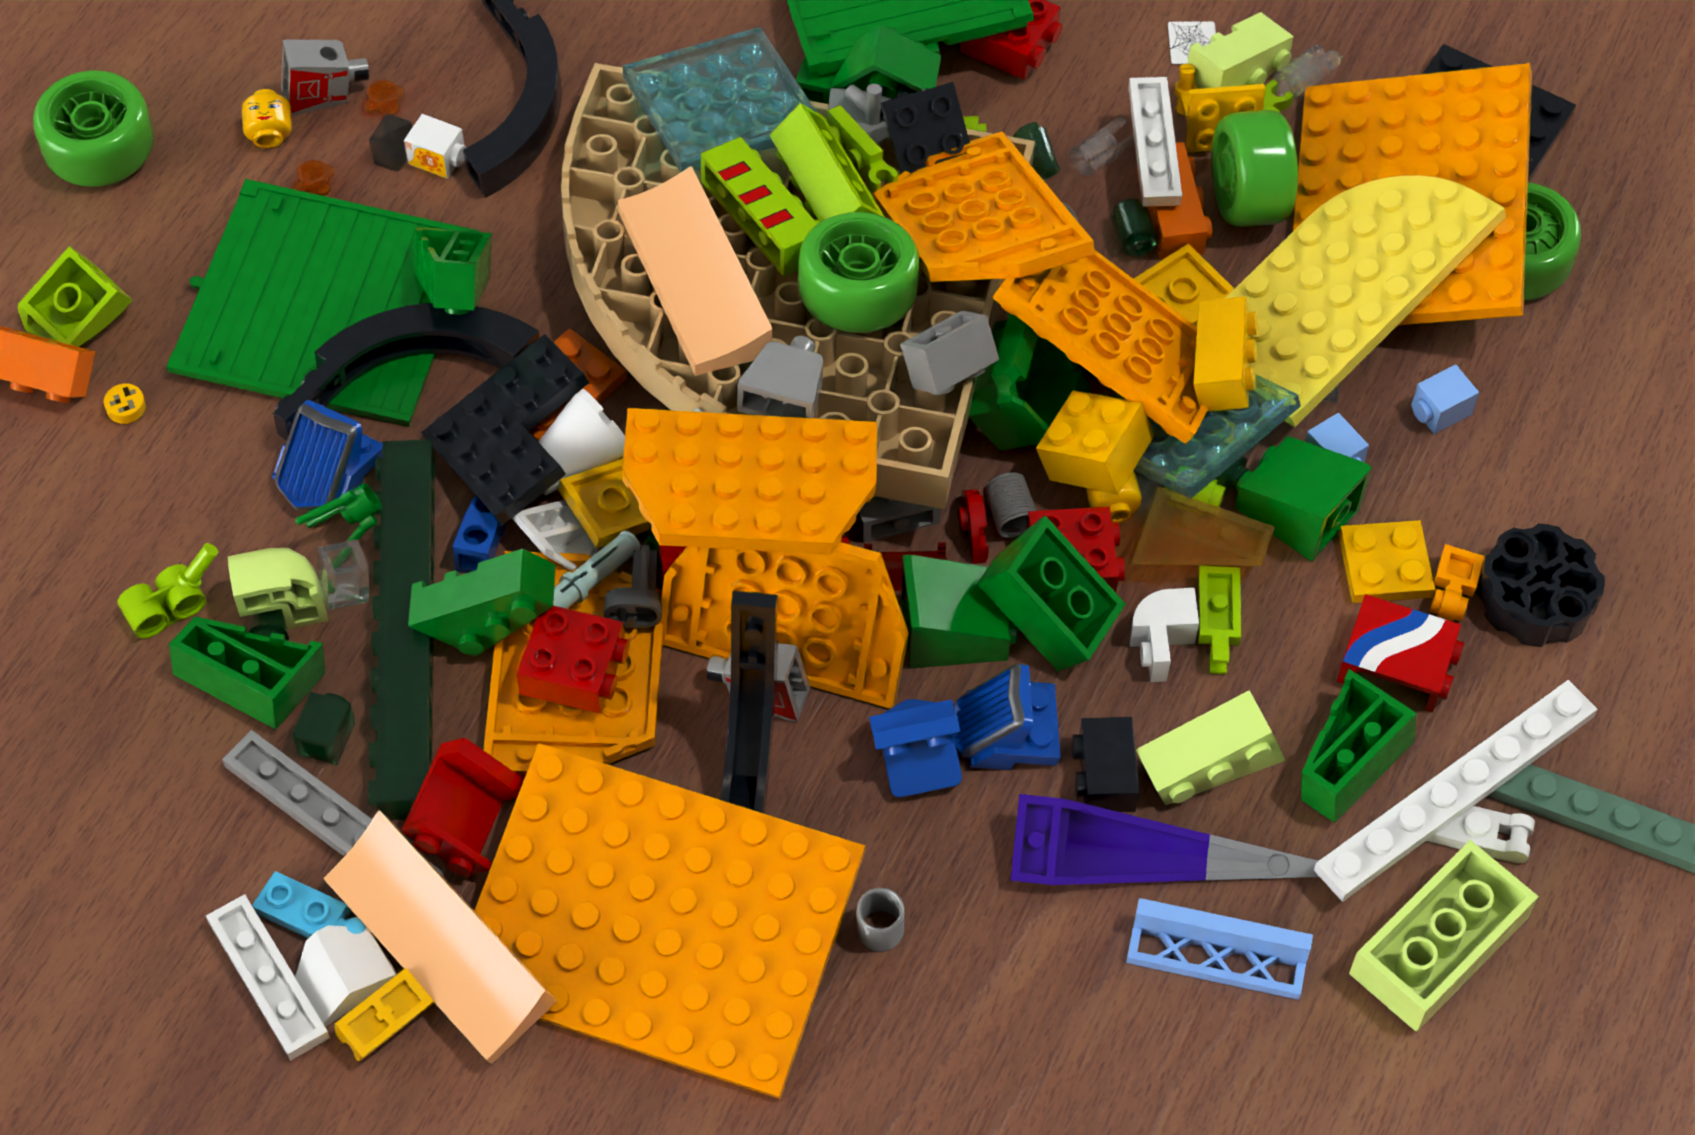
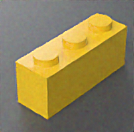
M1246 296L1199 301L1193 384L1199 407L1203 405L1209 408L1207 412L1249 408V391L1256 390L1255 371L1250 366L1251 363L1257 362L1255 339H1252V336L1258 335V319L1255 311L1249 312Z

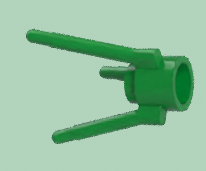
M365 483L295 519L297 525L306 523L308 528H312L341 513L351 525L356 522L360 524L319 573V580H325L364 533L378 523L374 514L382 509V505L374 491Z

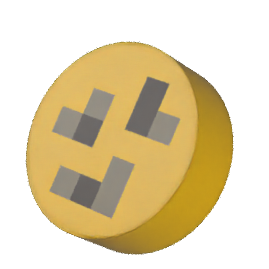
M124 383L116 385L104 397V407L107 415L116 423L128 424L135 422L146 410L143 393L133 384Z

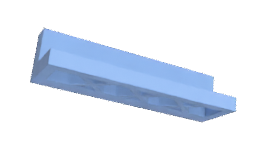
M1139 898L1126 963L1299 1000L1313 935ZM1146 934L1159 937L1167 949L1157 955L1137 952L1140 935ZM1191 944L1202 946L1210 958L1199 965L1188 963L1180 951ZM1234 953L1244 955L1253 968L1243 974L1231 972L1223 960ZM1276 963L1296 966L1293 985L1275 981L1266 969Z

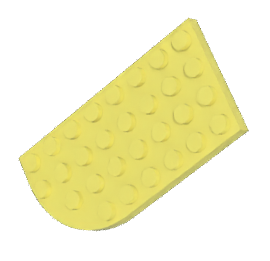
M1420 175L1387 177L1363 183L1340 193L1321 205L1225 297L1246 296L1249 312L1255 311L1257 314L1258 335L1252 336V339H1255L1257 362L1251 363L1250 366L1255 371L1256 390L1249 391V398L1295 428L1506 218L1505 208L1462 184L1442 178Z

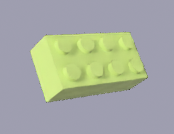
M1469 840L1357 952L1349 974L1414 1031L1418 1032L1529 918L1539 896L1473 841Z

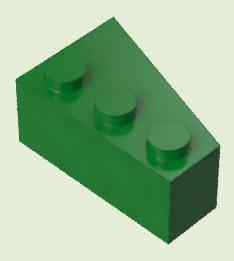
M415 227L414 272L434 308H445L446 313L455 315L466 314L469 310L474 311L491 278L492 233Z
M522 548L479 562L477 570L460 576L459 572L454 570L445 573L444 581L426 586L427 584L424 581L414 583L411 588L408 626L453 646L464 654L476 657L553 607L556 565Z
M194 616L169 643L173 675L275 730L325 675L324 648L321 642L310 640L309 645L285 640V635L272 632L270 637L246 632V627L206 618Z
M1349 669L1344 678L1341 692L1337 700L1335 699L1332 704L1330 716L1324 729L1320 731L1301 772V800L1333 823H1336L1415 742L1417 713Z

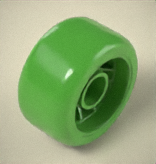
M92 70L68 75L52 84L42 94L34 110V133L46 164L61 179L75 185L101 187L120 182L133 175L143 166L153 147V125L141 92L129 80L112 72Z
M1273 110L1234 112L1222 117L1215 128L1211 154L1213 189L1221 216L1227 223L1235 227L1274 225L1285 221L1293 211L1298 187L1297 153L1288 121L1282 114Z
M1528 182L1524 301L1547 296L1565 283L1573 270L1581 243L1580 221L1571 204L1556 191Z
M849 212L821 221L805 237L799 252V294L809 313L826 326L850 333L879 331L901 320L915 301L918 289L919 253L910 234L896 222L873 213Z

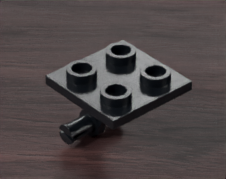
M954 82L930 89L925 88L910 94L907 91L898 93L896 98L880 103V116L885 119L900 174L904 171L912 174L918 169L927 167L925 162L929 156L941 152L951 155L957 154L962 151L964 145L970 143ZM967 153L936 160L935 164Z

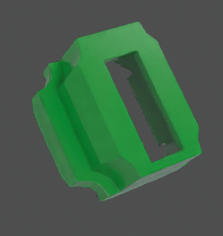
M1009 313L1008 319L997 321L993 330H991L999 360L985 367V372L977 376L969 418L1000 451L1031 445L1037 447L1071 392L1076 390L1090 393L1091 385L1083 374L1082 369L1078 368L1077 363L1072 362L1063 351L1050 341L1039 337L1030 326L1017 316Z

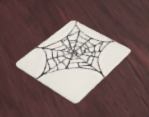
M1168 22L1171 63L1187 64L1191 45L1197 42L1202 46L1211 43V36L1216 34L1215 23Z

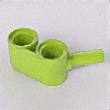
M205 543L188 567L183 564H176L161 571L155 579L156 592L148 584L142 583L129 587L119 596L117 600L118 606L138 638H151L161 633L166 627L182 619L194 616L203 609L207 600L200 588L202 583L201 577L218 554V549L214 545Z

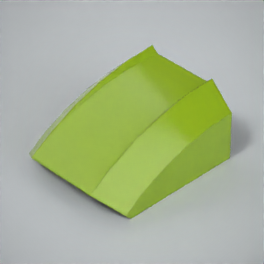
M69 246L18 303L17 309L23 326L28 333L79 347L117 318L129 306L132 299L99 267Z

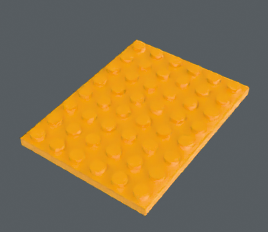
M1530 63L1305 87L1293 231L1316 209L1340 193L1373 180L1404 175L1430 176L1450 180L1480 193L1505 208L1506 218L1398 325L1523 316L1532 86Z
M538 743L474 911L557 1000L539 1020L781 1100L866 848L865 845Z

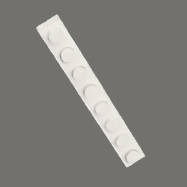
M1567 680L1315 864L1314 871L1342 902L1593 719L1598 709Z

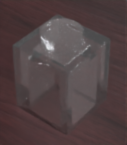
M358 539L317 547L318 578L328 609L332 610L369 602V568Z

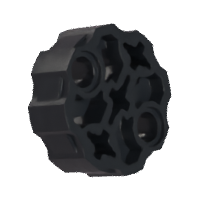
M1539 523L1533 528H1512L1498 537L1491 553L1486 555L1477 583L1476 594L1483 600L1485 618L1497 631L1507 632L1515 636L1521 644L1543 647L1549 642L1561 641L1567 643L1583 633L1590 616L1594 615L1604 592L1605 576L1598 570L1596 565V553L1583 539H1575L1565 534L1560 527ZM1561 612L1568 613V614H1570L1572 617L1565 616V615H1564L1563 613H1561Z

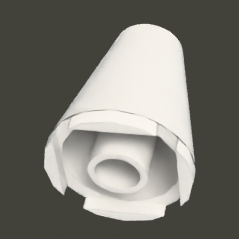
M585 389L580 390L572 397L538 441L566 473L562 478L619 460L624 455L625 435L613 420H609L603 413L604 409ZM560 480L543 494L546 496L558 490Z

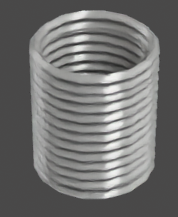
M1008 472L1000 474L988 481L983 488L997 533L1005 538H1017L1022 535L1027 529L1028 511H1036L1025 478L1019 473Z
M874 888L864 893L857 903L856 926L858 938L865 947L873 951L883 952L891 950L899 944L903 937L905 908L902 899L896 892L888 888ZM883 911L893 915L897 921L890 927L881 929L868 925L864 919L873 912Z

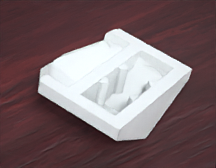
M565 500L521 510L512 518L543 555L571 571L575 570L577 566L564 558L560 553H579L593 556L599 549L594 546Z
M328 925L316 931L306 940L295 978L324 1026L327 1027L359 1005L396 976L397 973L374 934L368 928L362 933L354 934L348 931L347 926Z

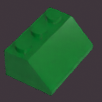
M1046 516L1040 518L1000 552L977 582V585L1057 671L1088 661L1126 605Z

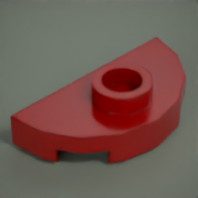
M977 489L962 490L963 507L958 508L960 531H967L972 564L987 563L989 549L984 527H987L983 497Z

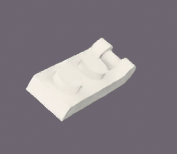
M1473 806L1426 841L1461 849L1471 840L1492 858L1512 863H1525L1528 861L1530 853L1527 839L1533 834L1535 820L1526 814L1516 813L1509 815ZM1498 832L1509 834L1510 840L1497 839Z

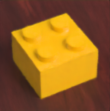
M1073 390L1037 445L1036 450L1050 481L1119 495L1155 435L1148 417L1144 413L1142 403Z

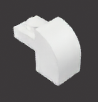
M1195 588L1156 591L1145 597L1135 610L1129 647L1140 646L1141 666L1148 667L1150 682L1167 681L1171 663L1169 645L1195 644L1199 627Z

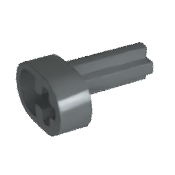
M641 545V550H634L632 588H615L610 590L604 598V618L621 621L624 628H650L657 625L662 618L661 595L656 592L658 552L650 551L649 545Z

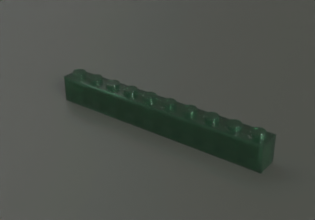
M431 439L383 441L382 457H376L375 459L377 482L382 481V491H375V494L382 505V509L376 513V516L381 515V525L374 526L375 550H380V560L373 561L374 584L380 585V595L373 596L372 598L374 621L379 620V631L372 632L371 636L373 656H378V668H371L372 693H378L377 704L370 705V725L372 730H377V742L369 743V761L371 768L376 767V780H369L368 797L370 806L376 805L377 810H380L390 820H406L433 762L434 638L408 626L412 584L424 581L427 584L426 586L434 584L435 456Z

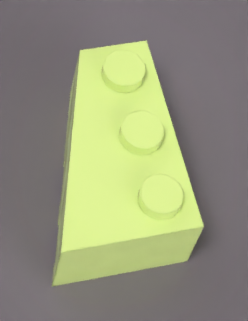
M1260 12L1233 25L1231 29L1233 32L1226 36L1218 32L1211 36L1210 41L1212 42L1205 46L1200 45L1198 42L1191 45L1187 64L1195 66L1194 82L1199 89L1264 84L1267 77L1276 70L1278 72L1282 71L1292 58L1290 52L1294 36Z
M1250 690L1136 749L1165 805L1184 802L1195 794L1286 761Z

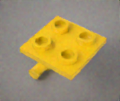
M1182 64L1179 67V81L1175 84L1174 93L1178 97L1176 111L1179 114L1185 115L1187 121L1185 133L1187 153L1212 151L1215 128L1225 115L1234 112L1263 110L1264 84L1199 89L1194 82L1195 66L1192 64Z

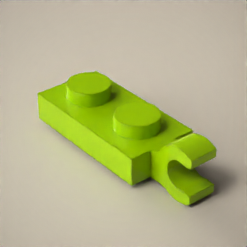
M841 105L828 110L827 122L859 175L868 183V189L874 193L881 189V181L888 183L898 181L896 169L889 166L882 159L883 150Z
M1199 565L1198 644H1210V674H1226L1227 663H1229V645H1240L1241 585L1240 568Z

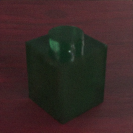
M310 692L292 734L298 755L338 765L356 723L351 703L337 694L326 693L321 695Z

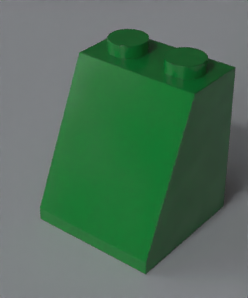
M1287 436L1277 447L1271 445L1260 459L1259 466L1254 472L1248 470L1239 479L1235 490L1238 491L1235 509L1313 562L1338 535L1340 527L1347 525L1360 511L1372 467L1363 461Z
M903 555L901 604L903 618L909 632L907 652L910 669L1008 661L1010 645L1016 644L1017 640L1016 626L1011 620H1007V616L977 585V582L988 567L916 555Z

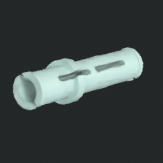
M624 530L573 573L566 572L559 579V584L554 587L553 605L568 609L574 603H582L588 597V592L632 557L634 550L640 549L637 538L629 531Z

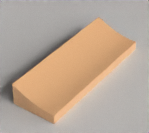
M690 166L652 189L618 200V213L695 376L754 361L768 342H772L773 328L693 167Z
M380 810L350 851L323 878L404 969L407 968L434 1000L435 1004L489 1063L493 1064L557 1002L551 993L422 853Z

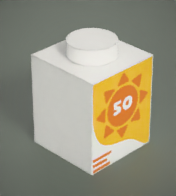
M421 114L404 139L409 165L446 179L449 178L455 167H460L465 160L463 149L466 146L464 145L462 128Z

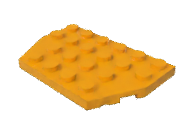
M1003 131L972 140L969 144L964 145L962 151L957 154L951 155L941 152L929 156L925 162L927 167L918 169L912 174L904 171L898 176V181L885 184L881 189L873 193L874 200L884 217L902 226L912 237L919 253V267L930 282L1004 279L1008 275L1014 278H1021L1027 275H1037L1043 270L1062 264L1075 263L1081 258L1095 254L1093 239ZM967 153V154H964V155H961V156H958V157H955V158H952V159H949V160H945V161H942V162H939V163H936V164H935L936 160H940V159L948 158V157H951V156H955V155Z
M1096 250L1094 255L1081 258L1075 263L1062 264L1043 270L1037 275H1027L1021 278H1014L1008 275L1003 280L992 298L1006 312L1017 316L1030 326L1039 337L1047 339L1063 351L1072 362L1080 364L1091 372L1101 384L1112 388L1129 402L1142 403L1144 413L1158 423L1167 434L1178 438L1185 445L1190 441L1209 409L1203 405L1199 407L1193 384L1197 327Z
M638 408L627 409L622 481L627 489L632 490L639 502V510L644 519L652 525V533L659 545L832 554L841 542L842 534L849 531L855 523L856 515L865 502L869 503L875 495L877 422Z
M842 542L839 543L832 554L686 547L664 575L661 597L662 618L658 623L663 625L664 646L707 658L712 656L729 658L731 654V601L733 591L777 595L778 643L796 645L798 647L811 687L889 709L894 707L898 695L909 632L881 553Z
M531 552L556 565L554 587L559 584V579L563 574L575 571L560 565L543 555L542 552ZM560 553L568 561L577 566L576 569L592 557L588 554ZM613 571L588 592V597L582 603H574L568 609L604 617L605 595L615 588H632V575L623 571L620 574ZM657 588L656 592L662 597V590ZM537 617L495 644L483 750L525 779L538 743L605 764H610L655 746L663 648L662 624H657L650 628H624L625 639L630 640L628 656L624 664L618 663L614 674L617 675L616 690L612 700L605 699L601 714L519 693L516 673Z

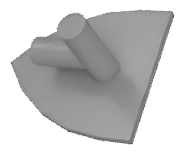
M870 84L867 87V91L860 90L855 85H850L847 89L830 90L829 110L841 105L877 145L890 138L885 119L880 116V103L891 98L882 96V87L880 85Z

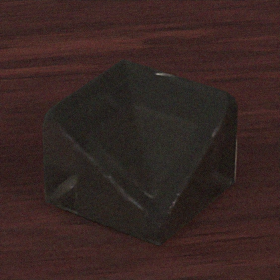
M389 113L383 117L369 138L374 164L393 171H399L407 160L404 139L413 127L410 121Z

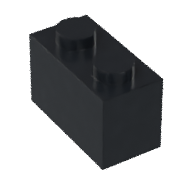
M1132 717L1082 718L1079 734L1072 735L1073 760H1080L1081 772H1075L1076 798L1083 797L1084 804L1116 812H1136L1139 783Z

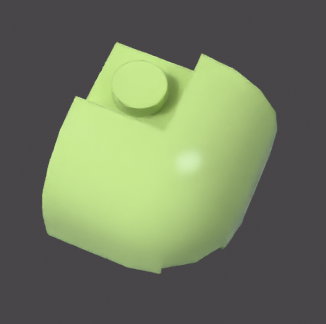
M266 548L228 556L232 592L240 617L282 609L288 629L329 621L319 578L314 567L305 556L290 548Z

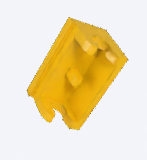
M405 968L335 1023V1035L342 1044L346 1042L354 1052L355 1059L360 1062L434 1004V1000L409 970Z

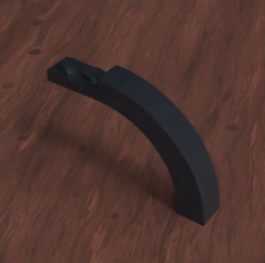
M482 0L489 13L519 51L527 66L523 92L509 116L489 135L463 149L467 173L485 198L510 184L535 161L549 141L557 124L561 109V76L557 53L550 31L540 14L529 18L522 7L518 9L515 6L514 0Z
M424 303L391 309L365 318L345 328L314 352L317 370L310 371L303 379L301 386L290 396L282 398L273 412L277 435L287 441L297 409L306 400L326 407L352 381L379 365L407 356L441 353L471 357L501 369L539 339V330L507 314L478 306L475 307L474 311L469 310L466 314L455 315L446 313L445 308H434L432 303Z
M733 591L731 601L730 702L720 800L765 814L778 665L777 595Z

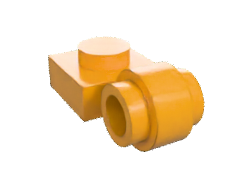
M1445 544L1434 578V585L1445 590L1436 589L1429 612L1437 614L1436 617L1461 622L1469 598L1461 595L1473 597L1485 556Z

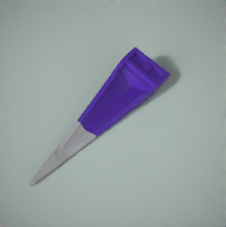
M1019 794L1011 881L1048 885L1319 876L1314 871L1318 860L1063 798Z

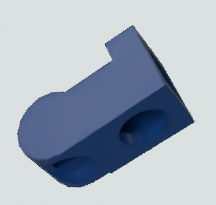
M477 497L472 499L468 510H466L452 547L455 570L465 574L477 570L479 562L495 557L500 539L506 527V523L502 526Z

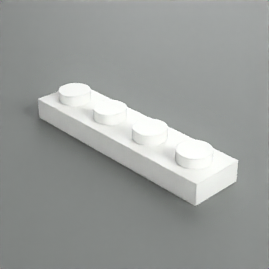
M1167 77L1129 78L1128 90L1142 207L1181 205L1182 191Z
M244 894L206 915L208 923L290 1061L328 1040L330 1036L326 1027L246 895Z

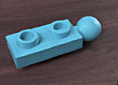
M277 871L273 873L252 904L257 915L306 938L311 937L316 931L328 925L347 926L348 931L354 934L362 933L367 928L358 917L347 919L351 911L346 903Z

